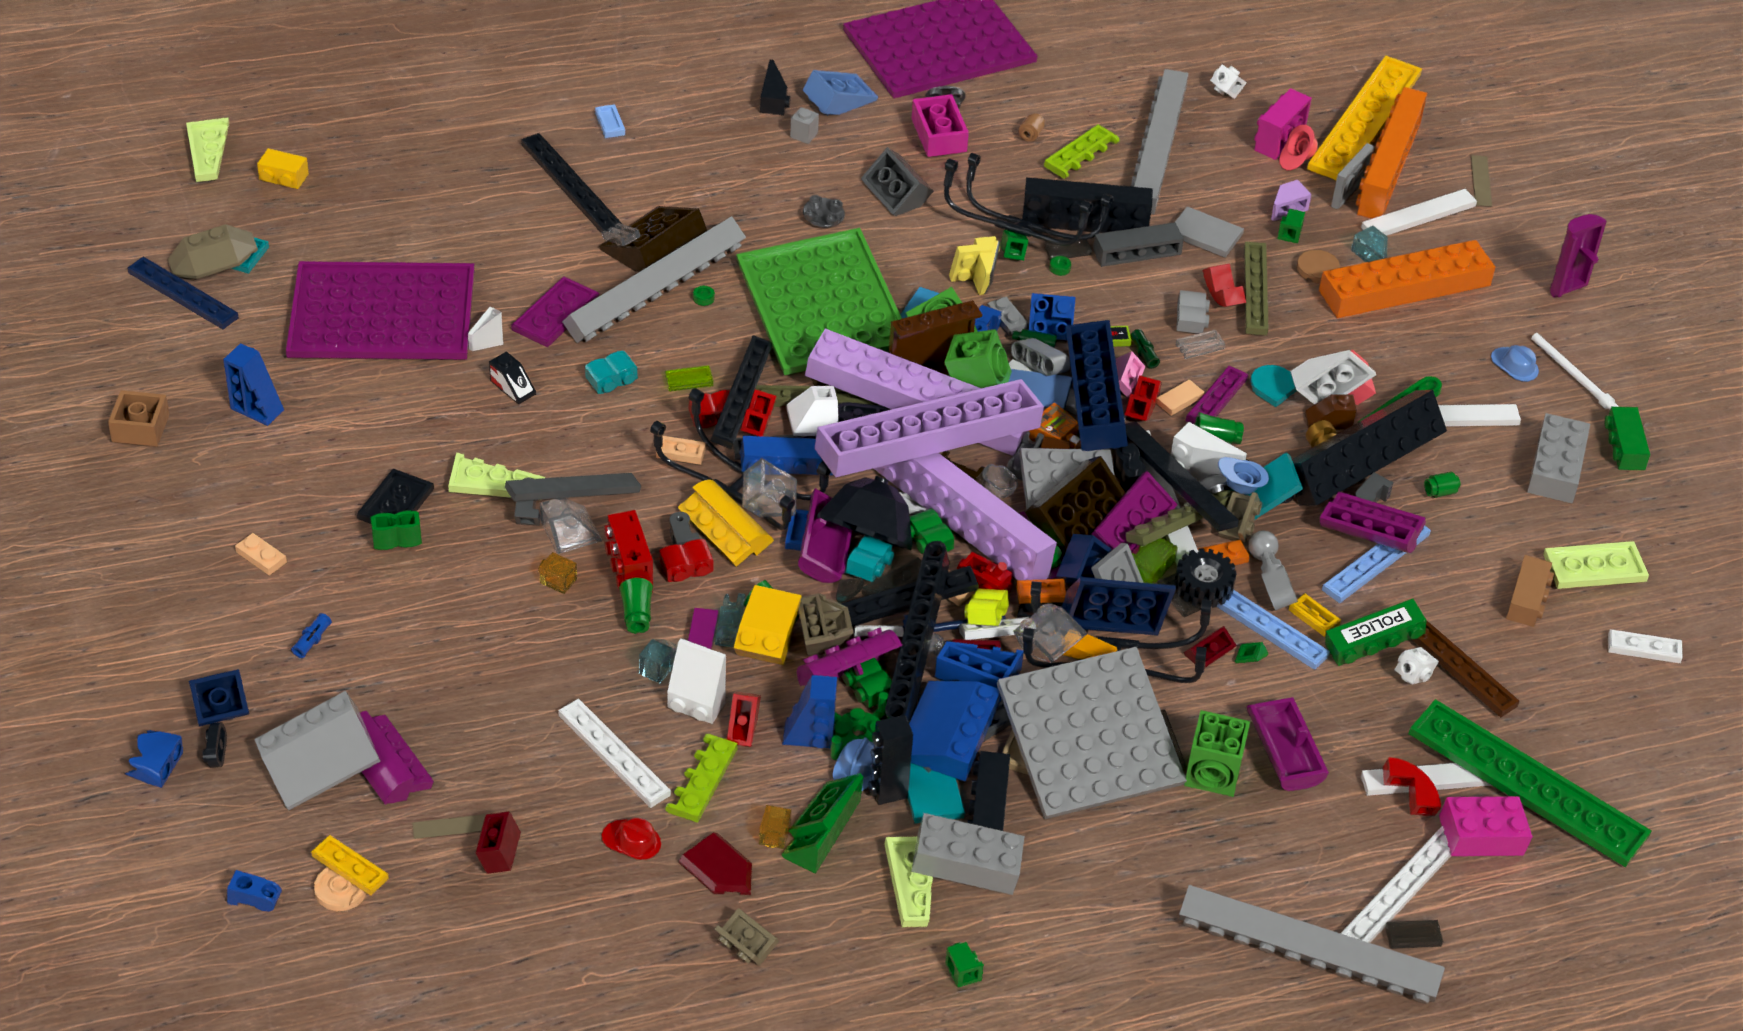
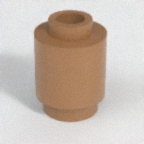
M1037 113L1027 116L1019 127L1021 138L1028 142L1035 141L1045 127L1044 118Z

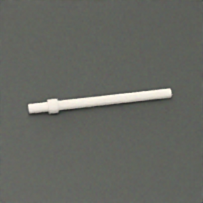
M1538 333L1532 336L1531 339L1594 395L1603 408L1610 410L1611 406L1619 407L1613 397L1601 391Z

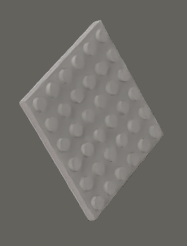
M1137 647L998 679L997 686L1044 820L1184 785L1187 781Z

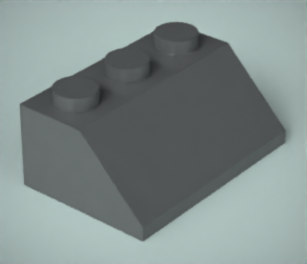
M888 147L861 178L894 216L920 208L934 192L900 154Z

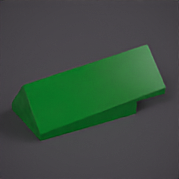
M861 773L826 782L788 830L794 839L781 854L784 859L815 874L817 873L861 801L863 775Z

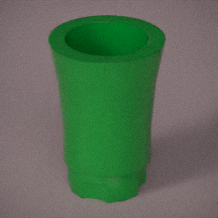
M1198 412L1195 420L1196 426L1230 445L1232 443L1241 444L1244 432V424L1242 422H1235V420L1214 417Z
M643 578L625 580L621 583L619 590L623 602L624 621L627 631L634 634L644 633L650 627L653 585L650 581Z

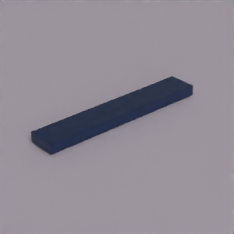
M144 256L127 267L130 275L222 330L239 318L238 312Z

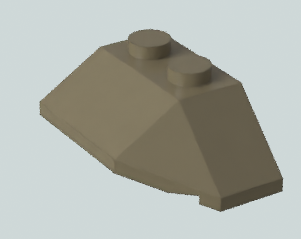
M225 224L184 237L168 258L172 274L177 277L199 279L241 265L258 249L252 232Z
M821 593L802 596L799 613L808 656L815 654L818 656L825 654L824 650L836 645L839 646L853 634L848 607L835 600L827 599Z

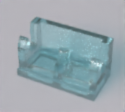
M739 593L737 602H730L729 594L724 596L715 645L734 647L739 625L745 612V594Z

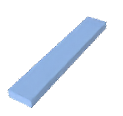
M1426 526L1423 527L1417 538V545L1430 535L1431 530ZM1377 544L1323 584L1322 591L1338 603H1341L1407 552Z
M1233 590L1229 601L1226 599L1225 604L1220 605L1219 602L1217 604L1219 609L1314 670L1329 657V650Z

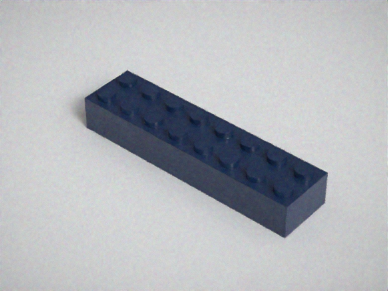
M1110 320L1066 325L1082 451L1116 449L1128 446Z

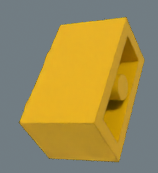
M269 148L257 163L259 180L299 189L309 174L306 157Z

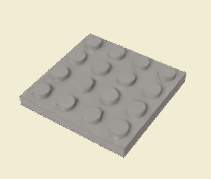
M1021 448L1019 452L1026 509L1088 459L1102 456L1114 475L1111 450L1082 451V449Z

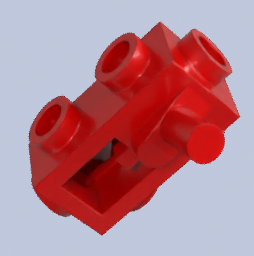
M971 552L966 559L963 558L959 562L957 569L971 565L979 588L1008 590V594L1010 593L1013 586L1011 583L1012 572L1007 570L1006 563L999 562L997 565L974 552Z

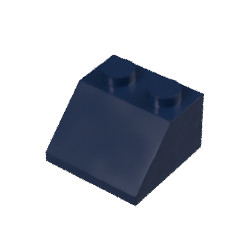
M1073 534L1056 577L1064 579L1065 583L1070 587L1080 577L1095 578L1091 568L1109 554L1112 549L1093 535Z
M239 669L189 681L199 726L250 715Z

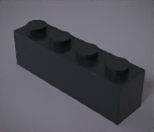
M906 715L876 721L875 732L872 733L874 749H871V758L873 765L869 766L871 781L868 782L870 794L876 797L879 805L908 799L913 744L912 729Z
M980 751L979 761L974 760L973 775L978 777L977 780H972L971 795L975 796V800H970L968 815H973V820H968V823L1003 831L1010 754Z

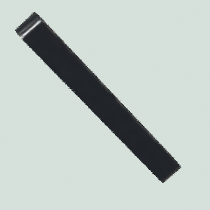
M941 541L928 543L924 550L901 643L902 646L900 647L885 707L887 719L906 715L910 723L915 711L950 565L946 546Z

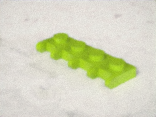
M1098 124L1047 158L1044 162V167L1065 179L1069 176L1068 170L1071 168L1079 170L1081 168V161L1084 159L1092 161L1094 159L1093 153L1097 150L1105 152L1108 149L1106 144L1109 142L1117 144L1120 139L1117 135Z
M705 734L703 741L709 744L706 752L697 750L694 754V757L700 760L696 770L687 768L684 773L690 779L686 788L678 786L674 791L675 795L680 797L677 805L668 803L665 807L666 812L697 823L737 751L736 742L711 734Z

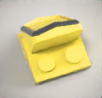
M996 236L975 238L973 245L957 246L949 273L951 282L973 280L979 295H984L988 292L993 282L994 269L1000 250V241L996 240Z

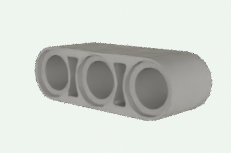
M1035 338L1016 341L1011 346V353L1015 360L1046 376L1065 373L1070 369V360L1065 353Z

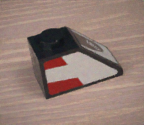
M507 351L489 361L490 381L518 405L536 395V390L522 364Z

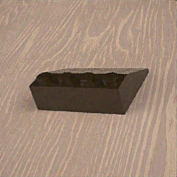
M657 206L599 245V248L632 270L642 271L708 230L699 208Z
M1098 456L1084 461L1024 512L1033 525L1057 542L1056 546L1061 549L1064 556L1072 535H1092L1091 533L1125 495V492L1102 456Z

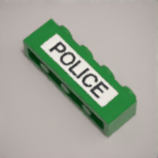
M1412 598L1327 630L1325 645L1337 666L1350 664L1364 656H1371L1380 650L1396 647L1404 641L1419 638L1426 632L1427 619Z

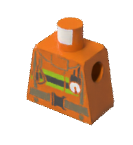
M1055 402L1043 411L1040 428L1029 430V438L1032 441H1035L1038 433H1041L1045 437L1071 441V449L1081 448L1080 438L1077 437L1078 421Z

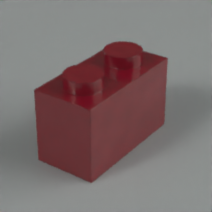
M510 811L485 815L475 853L487 874L506 872L512 869L521 831Z

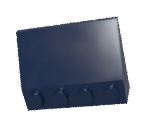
M1080 577L1067 590L1062 605L1064 627L1158 636L1176 587L1173 585Z

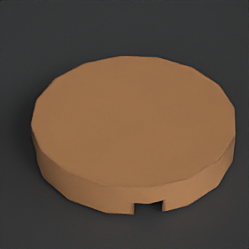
M1322 250L1306 251L1299 256L1297 262L1298 273L1306 280L1307 278L1312 279L1314 283L1321 282L1323 271L1340 268L1339 260L1331 253Z

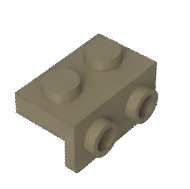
M1232 492L1227 509L1239 520L1238 527L1218 532L1219 537L1235 541L1241 540L1243 543H1246L1248 536L1253 534L1255 516L1260 514L1262 502H1260L1257 493L1252 492L1251 496Z
M739 908L722 928L719 925L714 928L720 934L718 940L729 949L734 945L739 949L737 955L748 964L754 961L760 966L779 943L775 936Z

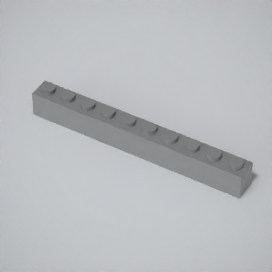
M1169 69L1164 70L1163 77L1159 76L1151 106L1152 113H1149L1141 150L1138 155L1139 163H1136L1134 175L1137 176H1133L1131 182L1132 187L1153 188L1151 214L1154 215L1189 74Z
M731 216L574 311L562 322L576 343L582 340L588 342L597 336L596 332L601 329L603 332L614 325L612 322L616 319L621 322L630 316L629 311L634 309L637 312L647 305L645 303L647 300L650 299L653 302L663 295L661 292L665 289L669 292L679 285L678 281L683 280L686 282L695 275L693 272L699 270V272L704 271L711 266L709 262L712 260L717 263L726 256L725 253L730 250L733 253L742 247L740 243L746 236Z
M1192 885L1188 886L1179 914L1180 920L1184 921L1183 924L1190 928L1198 929L1201 926L1209 929L1208 932L1212 935L1223 937L1225 934L1234 937L1233 940L1243 945H1249L1250 942L1259 945V949L1267 953L1281 952L1289 960L1299 962L1302 959L1310 962V966L1320 970H1325L1327 967L1336 970L1335 974L1341 977L1351 978V976L1361 978V982L1366 985L1376 987L1379 984L1388 987L1387 991L1396 995H1403L1404 992L1413 995L1414 1000L1428 1004L1429 1001L1435 1002L1445 967Z

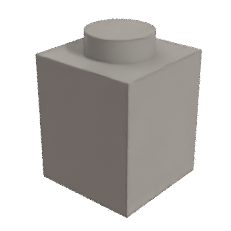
M800 107L791 118L790 138L809 144L818 134L819 113Z

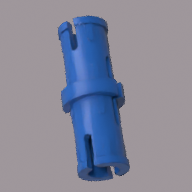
M319 613L313 623L302 631L301 638L291 648L295 656L304 658L312 646L320 642L321 635L332 623L330 617L324 613Z

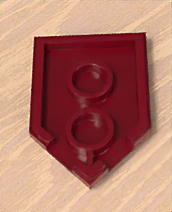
M713 832L685 852L679 859V864L713 894L739 892L740 895H751L752 863L718 833Z

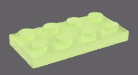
M1634 541L1545 548L1543 553L1545 560L1552 562L1550 572L1554 573L1553 580L1557 589L1647 582L1649 577Z

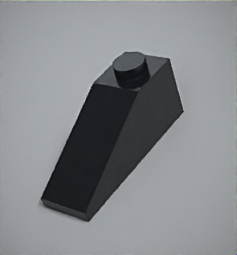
M769 60L760 96V113L784 116L786 108L790 107L791 96L787 95L788 87L774 60Z

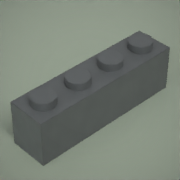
M1176 222L1095 234L1093 251L1100 266L1103 267L1181 255L1184 238Z

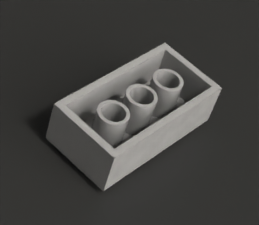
M1548 413L1545 414L1527 493L1573 503L1579 484L1590 423Z
M924 813L918 830L911 872L1013 895L1020 875L1025 836Z

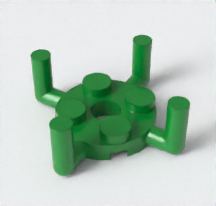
M879 693L878 709L873 714L865 712L861 708H854L843 716L835 712L834 736L831 739L830 756L832 760H838L842 749L852 740L864 739L865 737L873 743L872 733L875 732L876 721L886 716L885 707L888 693ZM862 731L865 735L856 736L853 732Z

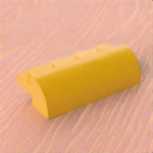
M704 480L694 485L692 488L695 492L678 506L680 512L687 513L690 517V522L735 567L752 553L757 556L774 541L713 480Z

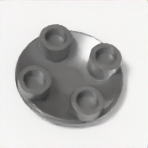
M939 86L928 90L925 98L952 94L957 107L960 108L961 102L966 98V94L962 89L954 86Z
M812 195L803 207L805 219L818 227L829 228L837 226L845 217L843 203L838 199L832 200L821 198L819 195Z
M1223 474L1208 476L1199 481L1207 490H1210L1211 494L1223 491L1224 487L1228 486L1227 478Z

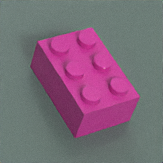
M1291 88L1285 94H1282L1265 114L1260 115L1257 121L1259 127L1254 138L1256 142L1254 151L1276 160L1281 155L1293 129L1299 125H1307L1312 98Z
M952 94L913 99L911 119L927 157L967 152L969 132Z
M1447 797L1439 814L1441 825L1444 828V835H1446L1448 841V848L1450 847L1451 856H1524L1533 837L1520 797Z

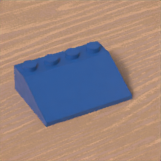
M928 681L909 723L913 732L911 763L921 767H929L933 771L966 782L997 711L1000 698L999 689L978 681Z

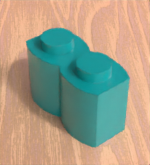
M617 351L606 358L596 359L585 366V378L598 394H604L613 391L617 386L629 385L638 379L637 366L625 351Z
M867 535L864 536L858 547L851 552L848 558L846 573L873 582L877 577L880 578L885 566L890 565L893 560L892 544Z

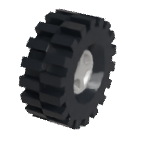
M1204 548L1198 549V553L1194 550L1189 551V556L1185 553L1182 556V560L1179 559L1174 581L1179 597L1184 595L1183 600L1187 603L1192 601V605L1196 607L1197 604H1202V599L1212 600V608L1217 607L1218 602L1220 605H1223L1226 599L1229 601L1233 594L1237 572L1234 563L1230 564L1231 559L1228 556L1223 558V553L1221 552L1214 554L1213 549L1204 552Z

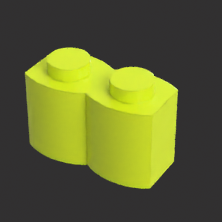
M979 588L975 594H972L969 604L965 605L964 615L965 618H968V624L998 626L1002 616L1007 613L1009 607L1008 590Z

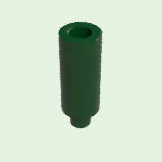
M1022 329L1021 332L1013 331L1012 339L1020 341L1035 338L1053 348L1056 346L1057 335Z

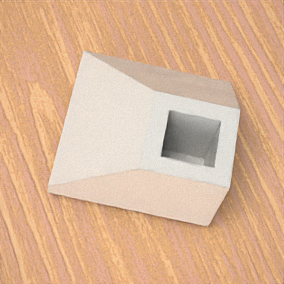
M811 386L786 406L793 436H816L818 427L838 422V400L834 386Z

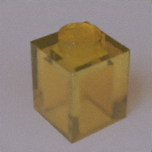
M554 552L547 559L542 560L539 565L540 583L562 594H565L577 580V563Z
M766 805L759 828V845H765L770 848H785L789 834L788 830L791 827V809Z

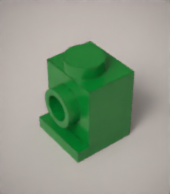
M1289 209L1287 217H1282L1277 239L1298 244L1305 212Z
M1004 230L1000 245L1004 252L1003 257L1024 261L1028 238L1024 235Z
M958 942L947 947L945 964L957 988L982 981L984 964L982 961H978L976 952L971 951L967 942Z

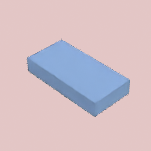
M615 104L595 107V114L605 138L625 135V128Z

